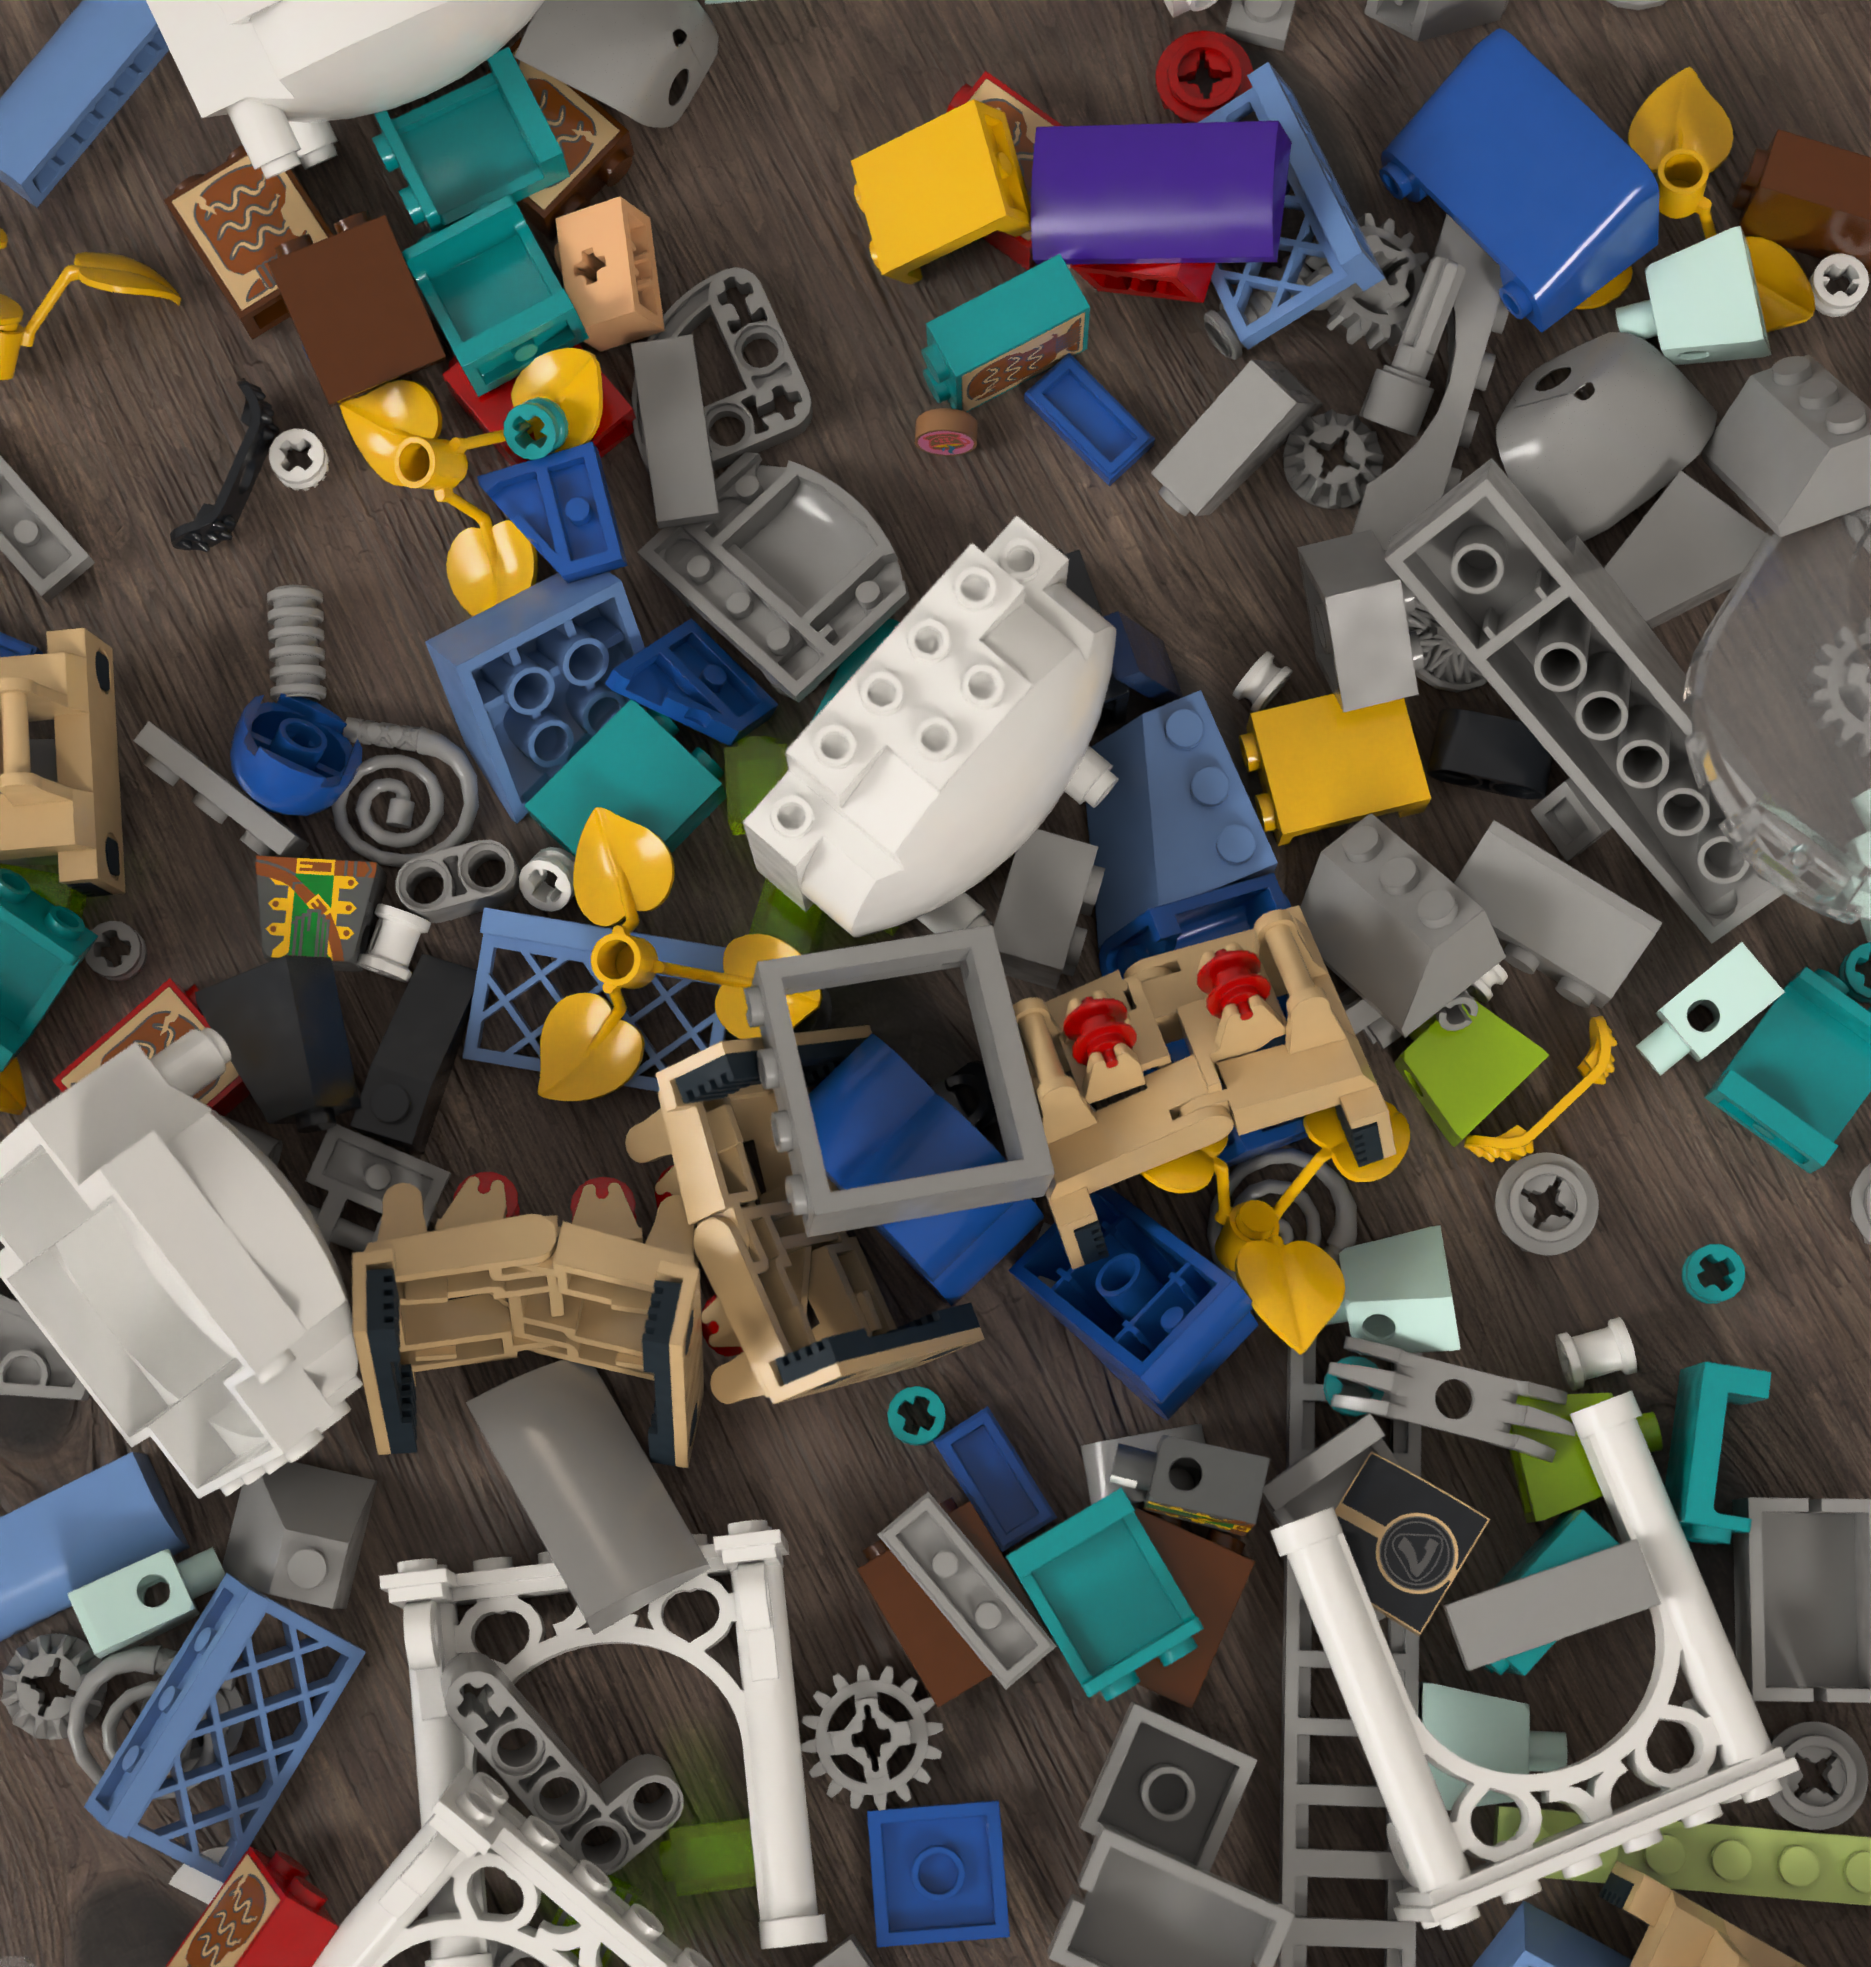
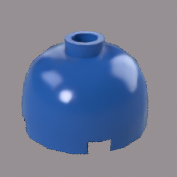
M281 694L277 703L265 702L261 704L264 695L254 697L244 708L235 726L231 740V767L238 784L261 808L272 813L308 816L332 806L353 781L362 763V746L358 738L352 747L350 741L342 734L347 724L338 715L317 702L299 696L286 697V694Z

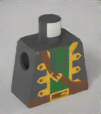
M256 856L255 868L264 958L270 962L285 955L328 957L332 960L334 971L362 972L364 968L357 964L359 954L367 952L378 918L374 912L377 904L382 903L387 883V874L377 862Z
M1163 1435L1157 1445L1156 1452L1118 1443L1109 1482L1147 1491L1143 1505L1145 1510L1245 1536L1256 1524L1270 1458ZM1179 1468L1189 1472L1194 1481V1489L1185 1491L1175 1488L1169 1478L1170 1470Z

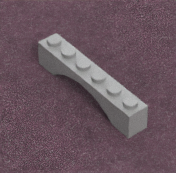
M1447 213L1434 256L1444 257L1460 263L1465 267L1466 273L1446 323L1448 335V373L1443 400L1437 414L1419 441L1393 467L1367 484L1352 534L1372 530L1383 550H1387L1390 537L1460 483L1463 470L1451 467L1457 446L1469 449L1479 417V412L1468 409L1474 388L1482 391L1486 390L1496 355L1485 352L1490 332L1502 334L1509 314L1499 295V289L1503 287L1500 277V266Z

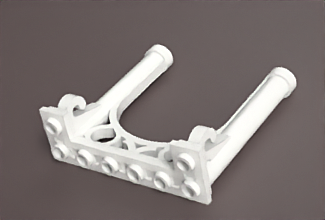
M1632 1390L1570 1414V1417L1622 1543L1638 1539L1660 1599V1605L1649 1608L1655 1631L1654 1667L1646 1693L1628 1723L1603 1747L1571 1765L1538 1774H1511L1477 1766L1449 1751L1426 1729L1410 1702L1334 1508L1330 1507L1270 1531L1279 1555H1287L1392 1820V1822L1387 1824L1389 1845L1401 1873L1411 1885L1406 1889L1396 1892L1400 1905L1393 1909L1398 1921L1421 1922L1423 1929L1441 1925L1442 1930H1448L1461 1926L1481 1916L1477 1906L1480 1903L1497 1896H1501L1503 1904H1510L1528 1898L1542 1891L1538 1880L1559 1870L1562 1871L1565 1879L1590 1872L1603 1865L1599 1855L1602 1852L1622 1845L1625 1853L1647 1848L1663 1840L1660 1828L1682 1820L1685 1828L1709 1822L1723 1815L1720 1804H1728L1743 1799L1744 1803H1750L1771 1796L1783 1789L1779 1778L1800 1770L1795 1757H1785L1781 1746L1773 1747L1636 1419L1642 1413ZM1679 1664L1693 1695V1698L1685 1701L1682 1707L1668 1705L1676 1682ZM1658 1720L1672 1721L1686 1727L1690 1740L1694 1745V1753L1689 1763L1682 1768L1672 1770L1670 1773H1664L1656 1769L1647 1755V1741ZM1627 1756V1764L1635 1777L1646 1785L1661 1788V1790L1612 1810L1610 1803L1612 1787L1618 1777L1628 1771L1621 1762ZM1428 1762L1445 1774L1467 1784L1453 1804L1450 1817ZM1591 1778L1588 1781L1586 1791L1578 1787H1570V1785ZM1489 1790L1507 1795L1514 1800L1521 1816L1520 1827L1516 1834L1510 1839L1500 1841L1494 1846H1488L1479 1841L1472 1832L1470 1823L1472 1811ZM1541 1791V1803L1559 1802L1566 1804L1577 1813L1582 1823L1534 1843L1540 1833L1542 1814L1539 1802L1530 1792ZM1464 1852L1470 1857L1486 1861V1863L1470 1869Z
M749 1520L728 1524L729 1535L713 1537L714 1544H708L707 1534H692L710 1569L649 1603L648 1619L653 1629L638 1627L640 1616L630 1614L593 1635L590 1627L585 1628L588 1624L580 1609L576 1606L574 1612L567 1619L553 1624L557 1636L544 1641L546 1629L543 1618L532 1605L521 1599L570 1593L548 1552L538 1554L539 1564L513 1567L512 1557L479 1559L473 1561L474 1572L459 1574L447 1569V1565H437V1559H415L398 1562V1574L379 1576L380 1589L389 1594V1603L404 1609V1640L409 1664L421 1828L434 1814L430 1811L464 1766L476 1775L478 1750L451 1720L446 1711L441 1688V1676L444 1667L452 1658L466 1652L481 1653L476 1646L475 1631L484 1618L493 1614L502 1615L507 1612H513L522 1615L528 1623L530 1633L525 1648L507 1664L493 1660L513 1684L544 1662L580 1648L603 1644H633L652 1647L680 1657L706 1674L719 1687L736 1716L743 1744L760 1916L758 1925L761 1949L828 1942L825 1914L818 1915L783 1578V1555H789V1545L781 1530H772V1527L768 1526L767 1520ZM730 1574L732 1593H728L720 1582L710 1578V1576ZM707 1591L714 1595L720 1608L719 1618L715 1626L690 1643L670 1632L663 1618L664 1608L668 1600L681 1592ZM475 1604L465 1613L459 1624L457 1606ZM733 1623L736 1625L742 1689L734 1678L706 1653L728 1635ZM464 1685L461 1687L462 1695H464ZM483 1689L477 1699L483 1705L487 1716L492 1708L489 1706L485 1689ZM480 1868L473 1873L471 1884L482 1912L488 1913L484 1868ZM451 1877L427 1905L428 1916L459 1912L453 1894L455 1878ZM453 1936L430 1940L431 1960L425 1961V1967H493L489 1939Z
M465 1766L455 1776L430 1810L434 1814L339 1925V1929L312 1966L382 1967L398 1953L413 1945L442 1937L467 1936L494 1940L513 1946L535 1957L548 1967H603L599 1955L601 1942L630 1967H713L697 1951L688 1947L682 1951L662 1934L664 1932L663 1925L648 1909L636 1903L630 1907L611 1891L612 1883L599 1867L584 1859L578 1863L558 1846L560 1838L547 1823L535 1816L525 1818L507 1802L509 1796L506 1790L494 1778L483 1772H477L475 1775ZM487 1866L497 1867L506 1872L508 1877L515 1880L522 1889L524 1895L523 1907L511 1914L483 1913L472 1888L473 1873ZM451 1877L455 1878L453 1894L459 1912L442 1913L414 1921ZM541 1892L546 1894L579 1922L566 1927L553 1925L543 1919L538 1930L526 1925L530 1922L540 1904ZM580 1947L579 1958L569 1950Z

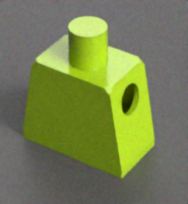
M1475 1001L1478 1005L1476 1017L1470 1015L1462 1004L1464 1011L1472 1020L1469 1026L1457 1031L1446 1030L1441 1027L1436 1014H1434L1408 1035L1414 1042L1394 1062L1399 1073L1444 1137L1454 1148L1549 1056L1543 1048L1477 1001Z
M1612 1393L1567 1394L1565 1405L1517 1396L1516 1404L1530 1406L1572 1422L1570 1414L1614 1396ZM1654 1412L1643 1413L1641 1416L1636 1417L1650 1452L1662 1450L1661 1431ZM1511 1425L1509 1434L1527 1437L1556 1450L1553 1462H1547L1509 1449L1526 1523L1549 1519L1603 1497L1577 1431L1575 1436Z

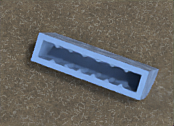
M82 0L0 97V181L36 208L169 51L146 0Z
M131 1452L0 1517V1642L71 1607L72 1604L67 1595L71 1591L160 1551L169 1549L174 1556L190 1548L147 1454Z

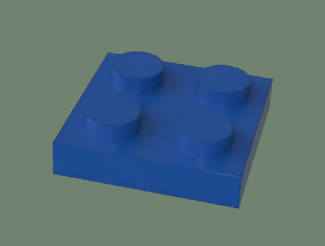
M999 1799L867 1810L877 1947L1010 1937Z

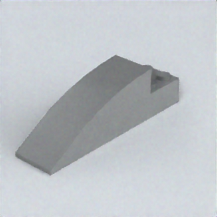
M1492 458L1390 537L1384 560L1711 944L1817 871L1816 864L1734 741L1615 581L1577 534L1566 543H1563Z

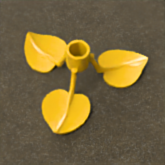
M1687 67L1661 84L1642 104L1631 123L1628 133V145L1643 159L1652 173H1656L1655 179L1660 193L1659 211L1673 219L1684 218L1697 213L1705 239L1717 235L1710 212L1712 202L1704 197L1709 173L1716 170L1727 159L1732 149L1733 128L1730 119L1721 105L1705 89L1693 68ZM1753 236L1746 237L1766 331L1771 332L1808 321L1815 312L1814 294L1809 280L1798 262L1782 246L1771 240ZM1629 266L1574 309H1594L1617 299L1631 283L1632 267Z
M0 228V249H5L8 238L4 230ZM77 253L74 258L75 265H68L64 268L25 327L19 324L24 313L21 306L13 299L0 294V380H9L14 377L20 346L33 347L37 330L68 284L72 281L80 280L87 286L109 292L169 299L178 306H180L181 297L165 278L139 261L110 253Z
M562 348L538 356L521 371L512 389L511 395L514 407L523 404L529 399L542 397L557 403L564 411L568 421V436L564 444L552 453L589 443L600 424L603 410L601 368L596 356L583 349ZM397 380L386 383L363 396L340 404L343 418L356 446L368 464L382 479L396 486L434 490L435 499L438 502L449 503L476 520L480 528L470 527L464 529L456 536L448 551L446 562L447 576L451 589L461 606L472 617L535 585L538 572V557L536 548L511 520L502 521L493 526L492 520L487 513L453 492V488L464 479L468 470V461L464 452L469 449L506 441L504 429L467 438L437 439L443 424L440 407L434 395L427 387L410 380ZM536 416L528 421L526 420V422L532 425L527 431L528 434L534 432L536 440L544 436L547 437L540 432L545 424L539 417Z
M596 807L589 816L579 839L574 862L573 886L579 908L593 924L610 927L626 918L622 926L616 925L612 929V934L602 937L595 944L591 954L592 970L595 976L604 983L602 989L610 995L614 1007L612 1008L610 1003L600 995L577 993L566 996L551 1009L542 1028L540 1039L538 1095L546 1099L558 1101L592 1100L618 1090L632 1079L643 1059L645 1042L641 1031L636 1026L621 1020L627 1010L621 988H642L653 980L656 973L720 984L721 987L715 998V1010L721 1024L730 1034L739 1039L762 1037L760 1027L751 1028L747 1022L746 1012L748 1007L744 988L751 987L757 962L802 954L782 939L764 934H748L732 940L727 945L723 956L724 973L659 961L657 952L650 942L630 934L639 925L637 911L648 912L655 910L669 896L675 878L672 854L664 841L650 829L625 819L608 809ZM821 989L785 995L793 1029L820 1007L823 997Z
M1387 1101L1385 1103L1389 1110L1396 1154L1359 1167L1336 1114L1335 1106L1305 1115L1303 1124L1306 1134L1316 1145L1323 1149L1313 1156L1273 1207L1260 1200H1249L1236 1205L1234 1208L1231 1207L1228 1165L1217 1157L1224 1150L1228 1142V1135L1214 1144L1140 1173L1155 1186L1178 1194L1192 1193L1203 1189L1209 1184L1215 1173L1217 1179L1218 1210L1214 1218L1218 1223L1224 1225L1215 1242V1254L1222 1265L1235 1272L1239 1286L1252 1301L1251 1306L1261 1319L1298 1354H1303L1307 1351L1319 1332L1337 1313L1345 1294V1280L1335 1260L1317 1245L1303 1240L1293 1241L1284 1245L1283 1239L1278 1235L1280 1230L1279 1221L1283 1213L1320 1167L1331 1158L1340 1173L1354 1182L1379 1180L1397 1168L1409 1146L1410 1128L1404 1114L1398 1112L1396 1107Z

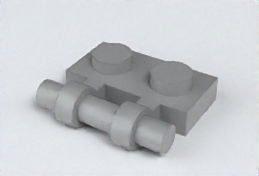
M337 1124L327 1130L305 1180L329 1192L321 1209L308 1203L305 1204L318 1224L328 1246L330 1242H333L352 1251L363 1252L368 1243L377 1241L381 1219L375 1232L343 1219L342 1215L348 1200L382 1214V1201L387 1189L395 1184L410 1183L421 1192L424 1218L428 1228L451 1173Z

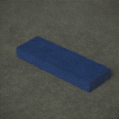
M1119 611L1104 616L1103 618L1116 628L1112 665L1115 679L1161 706L1182 698L1183 695L1164 641Z

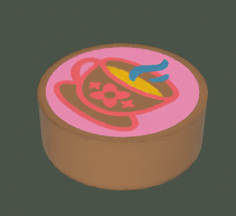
M939 408L926 411L917 417L915 422V445L926 453L938 456H957L969 453L977 446V420L969 413L958 409Z

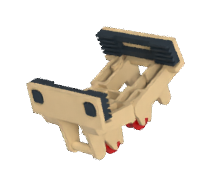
M479 1172L468 1176L462 1181L454 1193L453 1202L443 1217L437 1219L435 1231L431 1232L427 1231L421 1192L416 1186L410 1183H399L387 1189L382 1201L383 1213L377 1241L368 1243L363 1252L352 1253L353 1336L378 1455L417 1452L416 1372L518 1358V1351L529 1350L545 1356L653 1380L656 1401L654 1403V1414L651 1417V1427L648 1430L650 1462L689 1468L704 1397L700 1270L699 1259L693 1244L696 1224H688L682 1195H672L660 1203L655 1222L644 1244L642 1227H638L636 1223V1202L633 1192L625 1183L615 1178L598 1177L589 1179L580 1185L571 1200L572 1223L563 1221L562 1227L558 1226L557 1215H520L518 1192L514 1184L504 1175L495 1172ZM464 1297V1298H458V1299L448 1300L449 1298Z

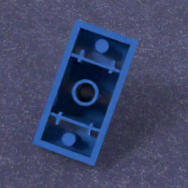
M874 1034L867 1037L808 1094L826 1175L840 1191L1008 1162L958 1110L936 1094L892 1048ZM1025 1199L873 1227L949 1307H954L1045 1217L1032 1199Z
M1108 1186L1090 1193L1089 1196L1101 1227L1109 1257L1072 1270L1059 1231L1054 1222L1008 1271L1046 1310L1080 1339L1126 1387L1154 1412L1168 1421L1259 1325L1250 1313L1253 1309L1251 1299L1232 1277ZM1043 1276L1056 1283L1050 1288L1038 1277Z

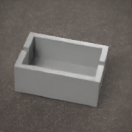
M1756 1497L1732 1499L1733 1516L1752 1519L1750 1533L1733 1534L1736 1660L1753 1701L1814 1702L1815 1700L1823 1702L1871 1703V1499L1821 1498L1808 1500V1498Z
M1101 1823L1077 1879L1078 1886L1087 1890L1084 1898L1071 1893L1047 1953L1048 1959L1066 1967H1251L1252 1962L1257 1967H1274L1295 1914L1288 1907Z

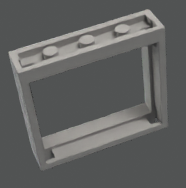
M993 925L757 962L751 987L744 988L748 1007L746 1018L751 1028L760 1027L764 1049L757 1051L759 1077L764 1090L774 1089L779 1112L771 1114L773 1139L778 1153L788 1152L793 1175L787 1176L785 1179L787 1201L792 1203L794 1216L802 1215L807 1237L1043 1197L1055 1172ZM960 967L1008 1162L830 1192L785 995Z

